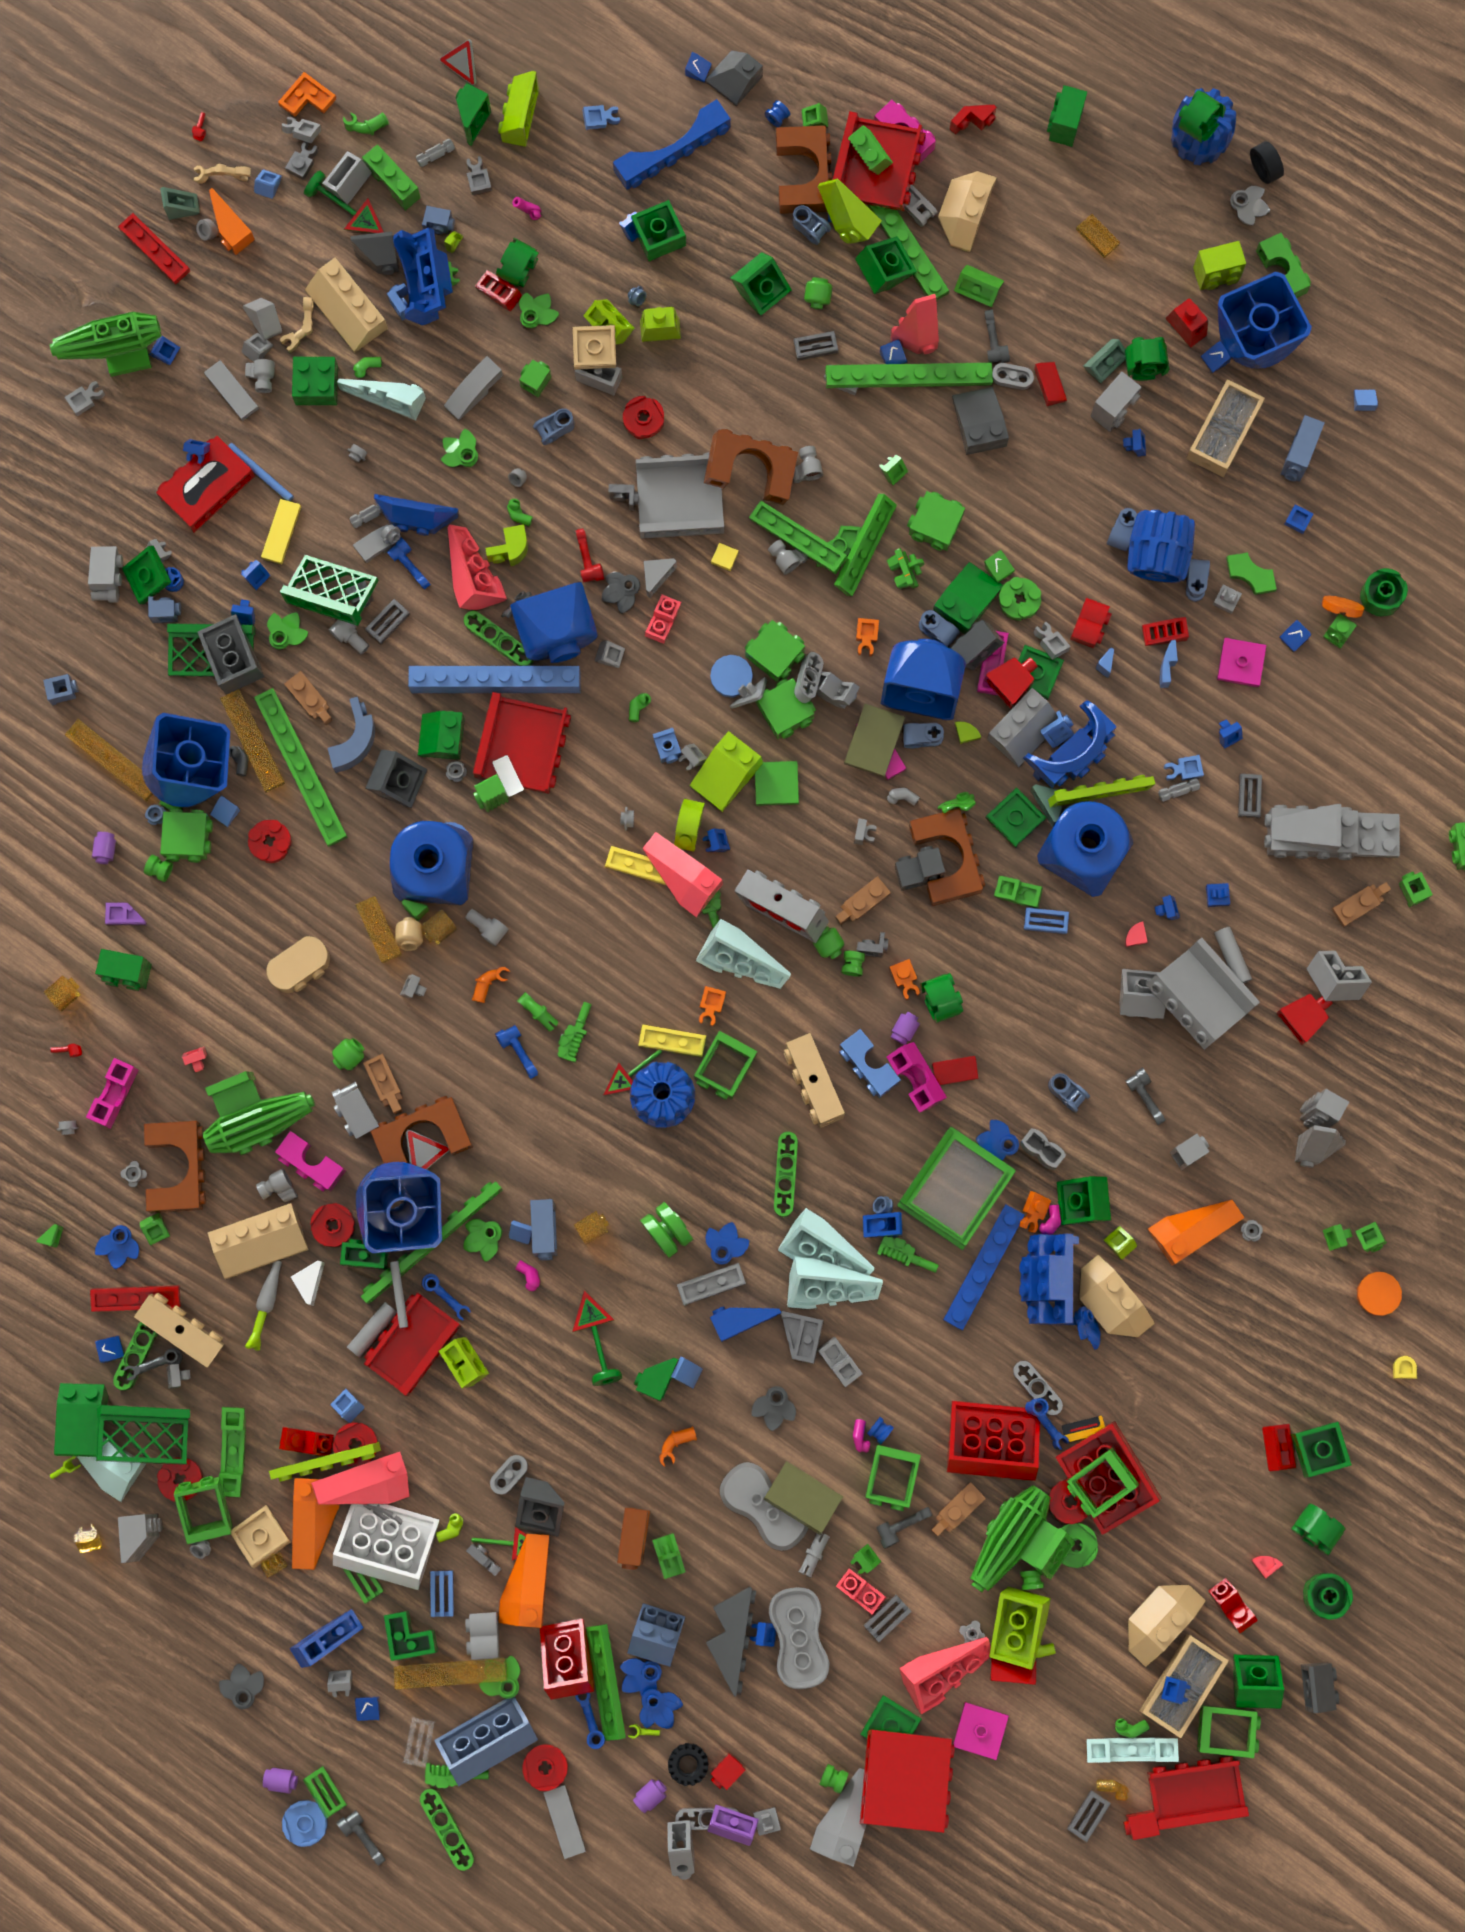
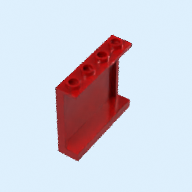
M849 111L833 180L839 179L864 204L904 211L905 206L909 205L911 200V192L909 190L910 186L914 185L916 179L915 165H919L921 153H919L920 145L923 146L925 143L926 133L923 132L922 125L919 124L917 129L859 118L858 113ZM863 125L873 133L893 162L879 175L869 170L860 154L857 153L858 151L855 150L848 140L849 136Z
M492 692L473 770L474 777L486 780L496 775L497 772L492 762L507 755L524 789L549 794L550 789L554 788L556 784L555 768H559L561 763L560 747L564 748L566 742V735H563L565 727L569 728L571 721L568 709L564 707V710L504 698L501 696V693Z
M868 1730L859 1824L944 1833V1829L948 1828L949 1823L946 1805L950 1804L951 1792L948 1791V1782H951L953 1769L950 1768V1758L954 1757L955 1751L952 1739Z

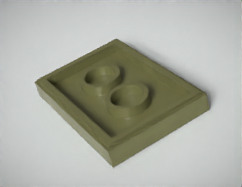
M865 704L844 764L885 778L905 717Z
M786 1461L763 1500L821 1535L843 1496Z

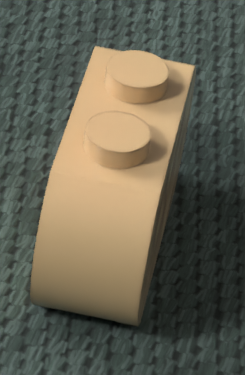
M306 936L269 961L267 965L268 979L281 992H299L307 986L306 983L312 978L316 980L325 973L324 970L328 968L330 963L329 951L319 939Z

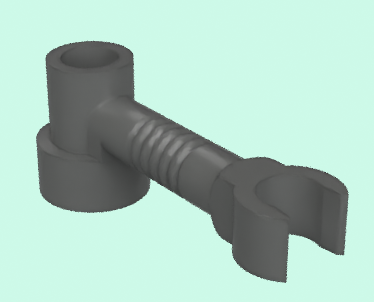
M993 310L985 311V320L991 350L987 351L989 363L999 361L1001 363L1010 362L1008 345L999 346Z
M1142 1067L1125 1082L1131 1091L1136 1089L1157 1125H1160L1166 1119L1145 1089V1086L1152 1081Z
M170 1348L161 1357L137 1366H127L123 1370L133 1369L134 1375L127 1378V1380L132 1381L138 1375L164 1364H180L183 1360V1355L180 1350ZM175 1353V1359L170 1361L169 1355Z
M927 1507L891 1526L886 1522L876 1527L882 1539L880 1542L883 1548L886 1549L900 1542L896 1534L897 1532L933 1516L930 1508Z
M357 1810L348 1817H342L337 1821L338 1827L346 1837L355 1832L378 1866L386 1861L361 1826L364 1820Z

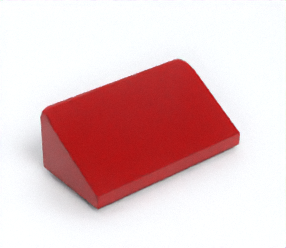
M1055 362L1035 364L1034 370L1046 406L1067 401Z
M976 1056L932 1063L933 1075L939 1085L979 1079Z
M1290 1424L1263 1427L1268 1470L1279 1471L1296 1468Z
M991 1658L990 1680L1036 1685V1661L1031 1670Z

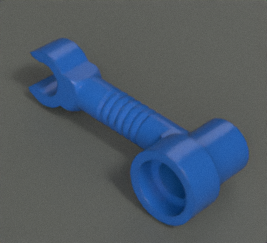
M400 537L396 545L388 550L387 553L394 561L399 560L425 590L431 584L406 556L412 549Z
M516 1025L505 1031L502 1029L495 1033L503 1049L512 1045L530 1079L537 1076V1069L518 1040L521 1034Z
M426 1274L422 1278L423 1288L429 1292L434 1291L456 1312L460 1320H464L459 1315L460 1310L466 1309L471 1313L470 1309L451 1297L439 1285V1278L435 1274ZM430 1279L435 1281L432 1287L427 1286V1282Z
M1035 1398L1027 1402L1025 1405L1026 1412L1038 1418L1051 1436L1053 1447L1057 1450H1062L1059 1440L1062 1439L1064 1443H1069V1439L1058 1432L1049 1418H1047L1046 1413L1049 1409L1047 1401L1043 1398Z
M586 1693L587 1698L583 1701L580 1700L579 1695H575L576 1700L581 1704L590 1731L587 1736V1744L592 1749H600L605 1744V1736L598 1730L592 1713L591 1694ZM597 1735L601 1739L599 1744H595L593 1741Z

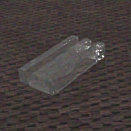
M412 1717L403 1763L426 1767L435 1721ZM416 1723L420 1724L414 1759L411 1760L409 1758ZM425 1725H428L429 1727L426 1737V1743L421 1762L418 1761Z

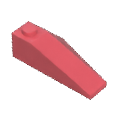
M932 294L915 299L906 310L907 316L901 317L898 320L900 325L892 328V342L899 339L902 347L916 354H930L935 349H938L936 295Z
M449 525L448 538L453 589L459 608L477 611L504 602L507 598L498 576L492 575L488 568L490 566L489 562L483 560L478 553L479 547L466 527Z
M657 832L654 833L642 848L679 905L696 918L723 885L720 877Z
M400 1452L311 1483L318 1505L390 1504L409 1497L408 1476Z
M987 1637L920 1656L900 1668L903 1684L921 1715L939 1705L946 1699L944 1695L953 1686L957 1688L961 1685L959 1681L967 1673H974L990 1658L991 1646Z

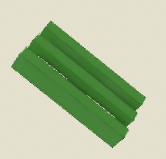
M343 1569L365 1604L384 1592L377 1578L369 1576L377 1588V1591L374 1592L364 1575L357 1573L370 1594L367 1597L352 1572Z
M323 1766L303 1779L326 1819L347 1805ZM320 1774L339 1804L337 1807L317 1775ZM311 1779L314 1780L321 1794L323 1795L329 1807L331 1808V1811H329L328 1807L321 1798Z

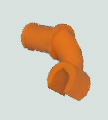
M506 967L493 969L475 979L477 983L472 1000L485 1003L489 985H492L491 982L494 980L500 982L507 981L508 979L501 978L499 974L501 971L510 973L509 969Z
M693 1426L676 1432L674 1430L671 1431V1434L662 1446V1453L659 1456V1461L664 1467L663 1460L667 1455L671 1457V1462L674 1464L675 1457L672 1454L674 1447L677 1448L679 1444L697 1440Z

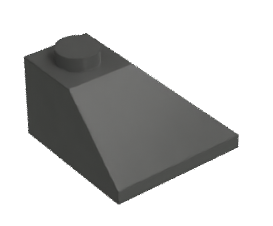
M730 51L705 79V82L737 106L763 77V65L747 53Z
M392 232L350 236L356 257L375 272L383 275L399 272L397 250L394 246Z
M526 1477L520 1494L515 1527L558 1537L565 1502L548 1482Z

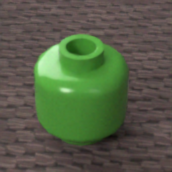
M814 277L806 283L804 300L811 304L810 308L823 309V306L830 304L832 285L828 283V279Z
M826 926L817 942H813V945L822 958L830 956L831 959H834L842 953L841 948L844 946V940L836 928Z
M345 1038L332 1051L333 1063L340 1070L343 1068L353 1070L364 1059L363 1051L365 1049L356 1039Z

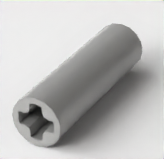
M1226 927L1216 931L1214 935L1228 967L1243 984L1251 981L1252 977L1231 928Z
M384 1302L347 1348L361 1358L392 1321L397 1311Z

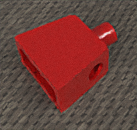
M1190 298L1176 307L1166 317V320L1190 348L1207 336L1208 319Z
M1014 657L988 672L984 681L1012 709L1033 685L1035 679L1030 673L1038 666L1030 657L1022 664Z
M1308 994L1281 1008L1277 1015L1299 1043L1303 1045L1328 1020L1329 1016L1324 1010L1332 1005V1001H1325L1323 996L1315 1000L1311 994Z

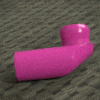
M520 197L513 199V206L530 214L529 216L532 220H538L541 217V208L538 205L525 201Z
M1059 1205L1049 1206L1050 1218L1046 1223L1040 1225L1041 1234L1052 1235L1061 1225Z
M520 1260L515 1270L525 1275L527 1281L526 1289L535 1291L540 1285L538 1271L536 1268Z
M856 1419L853 1430L855 1448L860 1453L861 1451L868 1453L870 1442L863 1440L866 1421Z

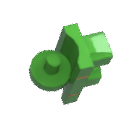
M901 548L895 550L896 555L889 558L887 562L892 571L899 568L902 569L903 574L894 578L897 588L903 589L910 586L914 589L918 587L915 574H922L920 567L925 564L924 560L916 559L915 554L909 555V561L905 551L902 552Z
M674 1533L652 1540L664 1579L686 1572Z

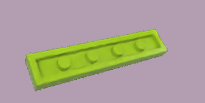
M1139 775L1129 781L1121 778L1113 781L1112 784L1099 782L1094 784V787L1089 788L1086 785L1075 787L1072 791L1060 789L1054 792V795L1048 799L1051 808L1146 791L1155 785L1154 776L1145 777V775Z
M376 1442L276 1468L269 1471L271 1480L279 1478V1482L292 1479L291 1474L299 1473L300 1476L312 1474V1469L320 1467V1471L334 1468V1463L341 1462V1466L354 1463L353 1458L361 1457L362 1461L375 1457L374 1453L381 1451L380 1443Z

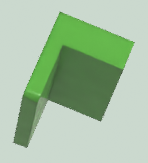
M966 265L960 273L954 291L992 307L1004 280Z

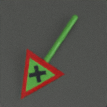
M657 1050L628 1074L621 1064L618 1063L603 1095L630 1090L633 1083L631 1076L661 1054L662 1050Z
M515 1527L514 1541L472 1538L471 1541L513 1546L512 1560H515L519 1555L527 1534Z

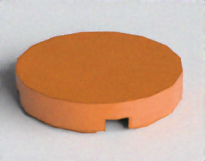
M1324 596L1322 600V607L1335 614L1345 613L1347 617H1361L1365 609L1363 605L1342 597Z
M1374 1272L1366 1275L1359 1283L1357 1299L1360 1306L1370 1314L1384 1316L1398 1308L1402 1300V1290L1399 1282L1392 1275L1385 1272Z

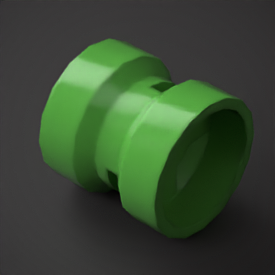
M152 854L146 862L144 874L148 876L154 875L157 877V880L166 882L171 874L173 863L167 860L162 862L158 856Z
M844 951L843 959L845 964L842 966L841 973L848 976L861 977L863 974L861 966L865 960V954L857 951Z
M827 1764L819 1785L825 1788L828 1786L833 1787L834 1792L841 1794L849 1773L844 1770L838 1772L834 1766Z

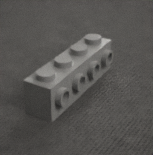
M1325 1089L1322 1092H1317L1316 1095H1313L1312 1098L1304 1102L1299 1111L1303 1113L1300 1119L1304 1121L1303 1124L1308 1128L1314 1125L1329 1128L1340 1120L1349 1101Z

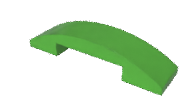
M222 1407V1451L219 1477L225 1496L241 1497L246 1443L245 1408Z

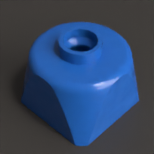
M1273 272L1222 295L1218 302V324L1221 342L1235 362L1248 368L1262 369L1279 363L1309 336L1312 328L1285 275L1279 272Z
M582 582L525 598L510 605L526 658L529 660L550 659L551 663H560L573 659L581 654V648L591 644L598 636Z
M932 639L908 640L895 644L892 648L880 704L888 708L942 720H953L966 666L965 659L945 644Z
M168 713L158 715L149 736L142 763V776L151 793L169 805L192 807L203 803L226 788L230 730L225 724Z
M1098 802L1073 803L1065 808L1055 823L1037 858L1041 866L1088 895L1095 897L1102 895L1132 847L1133 839L1123 818L1115 810ZM1088 837L1093 839L1097 847H1085L1081 842V838Z
M419 821L402 829L395 837L390 852V876L395 897L399 901L405 899L423 903L464 904L468 900L473 849V837L471 834L458 827L435 821ZM437 854L438 860L435 866L432 868L421 866L425 856Z
M389 1162L373 1168L365 1175L356 1192V1211L364 1246L369 1252L382 1253L435 1248L442 1241L440 1178L436 1174L413 1164ZM403 1200L402 1204L398 1207L391 1208L395 1202Z

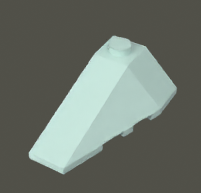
M338 379L337 381L341 391L415 421L426 399L422 388L414 384L410 386L405 383Z
M722 919L718 921L710 932L696 959L698 963L713 971L720 973L723 970L735 973V977L741 978L743 975L753 978L757 983L779 989L791 976L788 970L743 931Z
M807 1208L794 1221L778 1251L793 1260L794 1257L818 1259L866 1275H870L875 1268L830 1224Z
M794 1257L789 1275L787 1306L791 1308L814 1309L816 1305L829 1303L830 1306L837 1305L836 1302L847 1300L851 1303L875 1300L879 1297L883 1280L818 1259Z
M109 1441L103 1445L102 1456H112L117 1451ZM123 1449L124 1453L128 1457H134L132 1454ZM120 1453L116 1455L117 1457H123ZM76 1456L100 1488L120 1502H122L146 1463L96 1461V1457Z

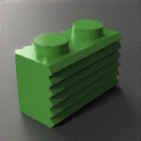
M864 125L849 136L848 140L873 173L879 175L893 163L873 133Z
M497 774L474 786L476 790L473 793L479 808H485L486 812H490L494 808L497 809V806L501 807V804L509 802L506 790Z

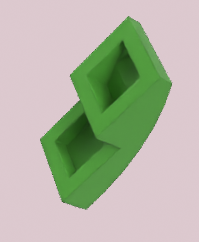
M999 876L994 897L1038 909L1043 887L1023 883L1018 879Z

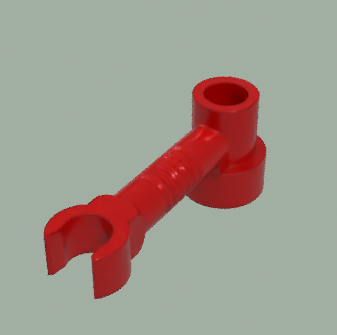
M584 528L575 530L584 564V570H580L583 583L596 580V582L605 580L601 563L592 565Z

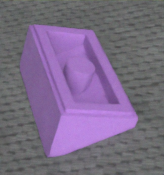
M715 1805L707 1831L750 1846L759 1819Z

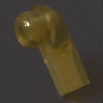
M1097 1779V1791L1116 1792L1115 1798L1117 1800L1126 1801L1128 1799L1127 1793H1129V1790L1125 1785L1115 1780Z

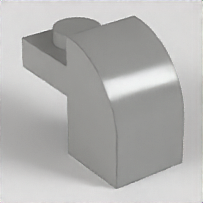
M822 672L816 694L834 706L845 709L847 705H850L856 699L860 687L852 682H843L831 672Z

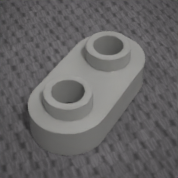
M999 363L992 371L993 381L1000 386L1026 390L1031 387L1034 380L1033 372L1029 368ZM1003 373L1006 377L1000 378L999 374ZM1025 378L1026 382H1020L1019 379Z
M520 1455L509 1457L490 1480L491 1489L497 1494L508 1493L527 1472L528 1463L526 1459ZM515 1462L521 1464V1468L518 1471L513 1469ZM500 1479L506 1481V1485L503 1488L498 1486Z

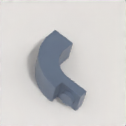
M358 697L349 699L356 723L353 735L345 743L327 748L335 773L345 771L360 763L367 756L374 742V719L371 714L367 715L365 703H360Z

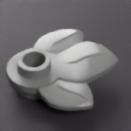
M1250 186L1245 191L1238 190L1232 194L1230 204L1237 210V216L1244 224L1252 226L1255 223V217H1262L1270 212L1268 205L1261 199L1265 191L1264 188ZM1241 199L1244 203L1240 204L1237 202V200Z

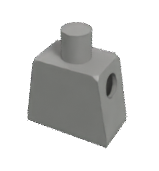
M690 1820L667 1822L668 1856L671 1873L682 1880L689 1879L695 1873L694 1846ZM683 1841L684 1848H677V1842Z

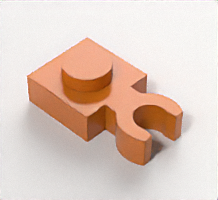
M858 618L856 641H862L858 646V655L861 656L863 648H868L869 656L872 657L874 647L871 642L877 643L879 620Z
M910 959L890 966L889 969L896 987H904L903 997L905 1000L909 999L908 990H914L916 996H919V988L912 983L917 980V976Z
M705 986L700 1008L705 1009V1012L699 1017L700 1024L703 1023L705 1017H710L712 1020L710 1026L713 1027L715 1025L714 1012L721 1014L726 991Z
M1030 1191L1023 1208V1212L1027 1213V1215L1020 1221V1227L1027 1229L1030 1223L1028 1231L1036 1233L1038 1230L1037 1221L1038 1219L1044 1220L1051 1200Z

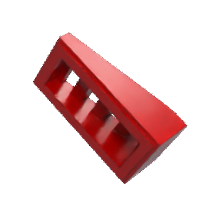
M488 270L475 285L478 290L510 312L522 297L516 287ZM492 279V283L489 285L488 288H486V285Z
M1186 617L1142 625L1145 646L1167 644L1171 640L1182 642L1187 641L1189 638ZM1176 626H1180L1181 634H1177ZM1167 627H1171L1172 636H1169ZM1159 628H1162L1163 631L1162 638H1160ZM1150 629H1154L1155 639L1151 640Z

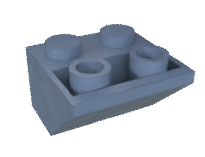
M643 1603L627 1653L670 1667L685 1616Z

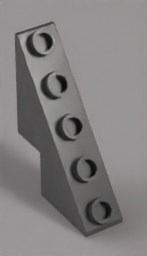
M751 1586L713 1606L725 1632L706 1641L734 1697L741 1695L743 1681H739V1674L745 1671L746 1658H742L743 1649H748L750 1637L745 1635L746 1626L751 1627L753 1613H749V1606L755 1603L756 1590H752Z

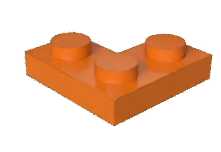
M303 72L278 101V104L296 117L307 103H310L324 114L337 98L334 93Z

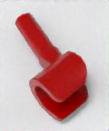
M203 112L200 114L197 125L192 128L193 138L200 142L204 140L206 130L202 129L206 115Z
M74 1043L64 1047H51V1053L69 1052L71 1058L82 1055L81 1046Z

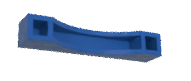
M718 99L699 110L697 119L690 130L674 144L652 152L630 151L613 161V170L626 190L631 187L636 188L646 178L656 176L661 169L674 165L678 159L691 155L699 146H705L714 137L727 133L729 128H731V118Z

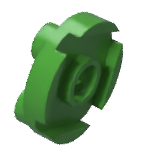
M1012 578L1003 585L999 594V604L1002 612L1008 618L1016 621L1033 617L1041 604L1040 589L1029 579ZM1023 595L1026 600L1025 603H1016L1017 599L1015 596Z
M1080 1523L1062 1526L1061 1529L1066 1531L1074 1541H1081L1079 1544L1081 1550H1070L1062 1564L1073 1568L1089 1565L1098 1553V1542L1094 1531Z

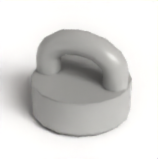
M207 218L198 221L196 230L202 240H210L219 235V230L212 220Z

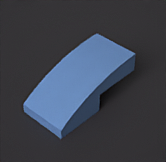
M1171 640L1163 657L1160 669V688H1167L1171 683L1170 667L1175 666L1178 661L1176 640Z
M680 1357L671 1377L694 1389L703 1369L689 1360Z

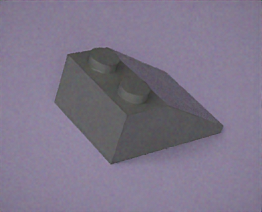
M993 387L952 395L966 455L1007 447L1009 436Z
M236 614L198 631L217 684L226 695L265 677L258 658Z

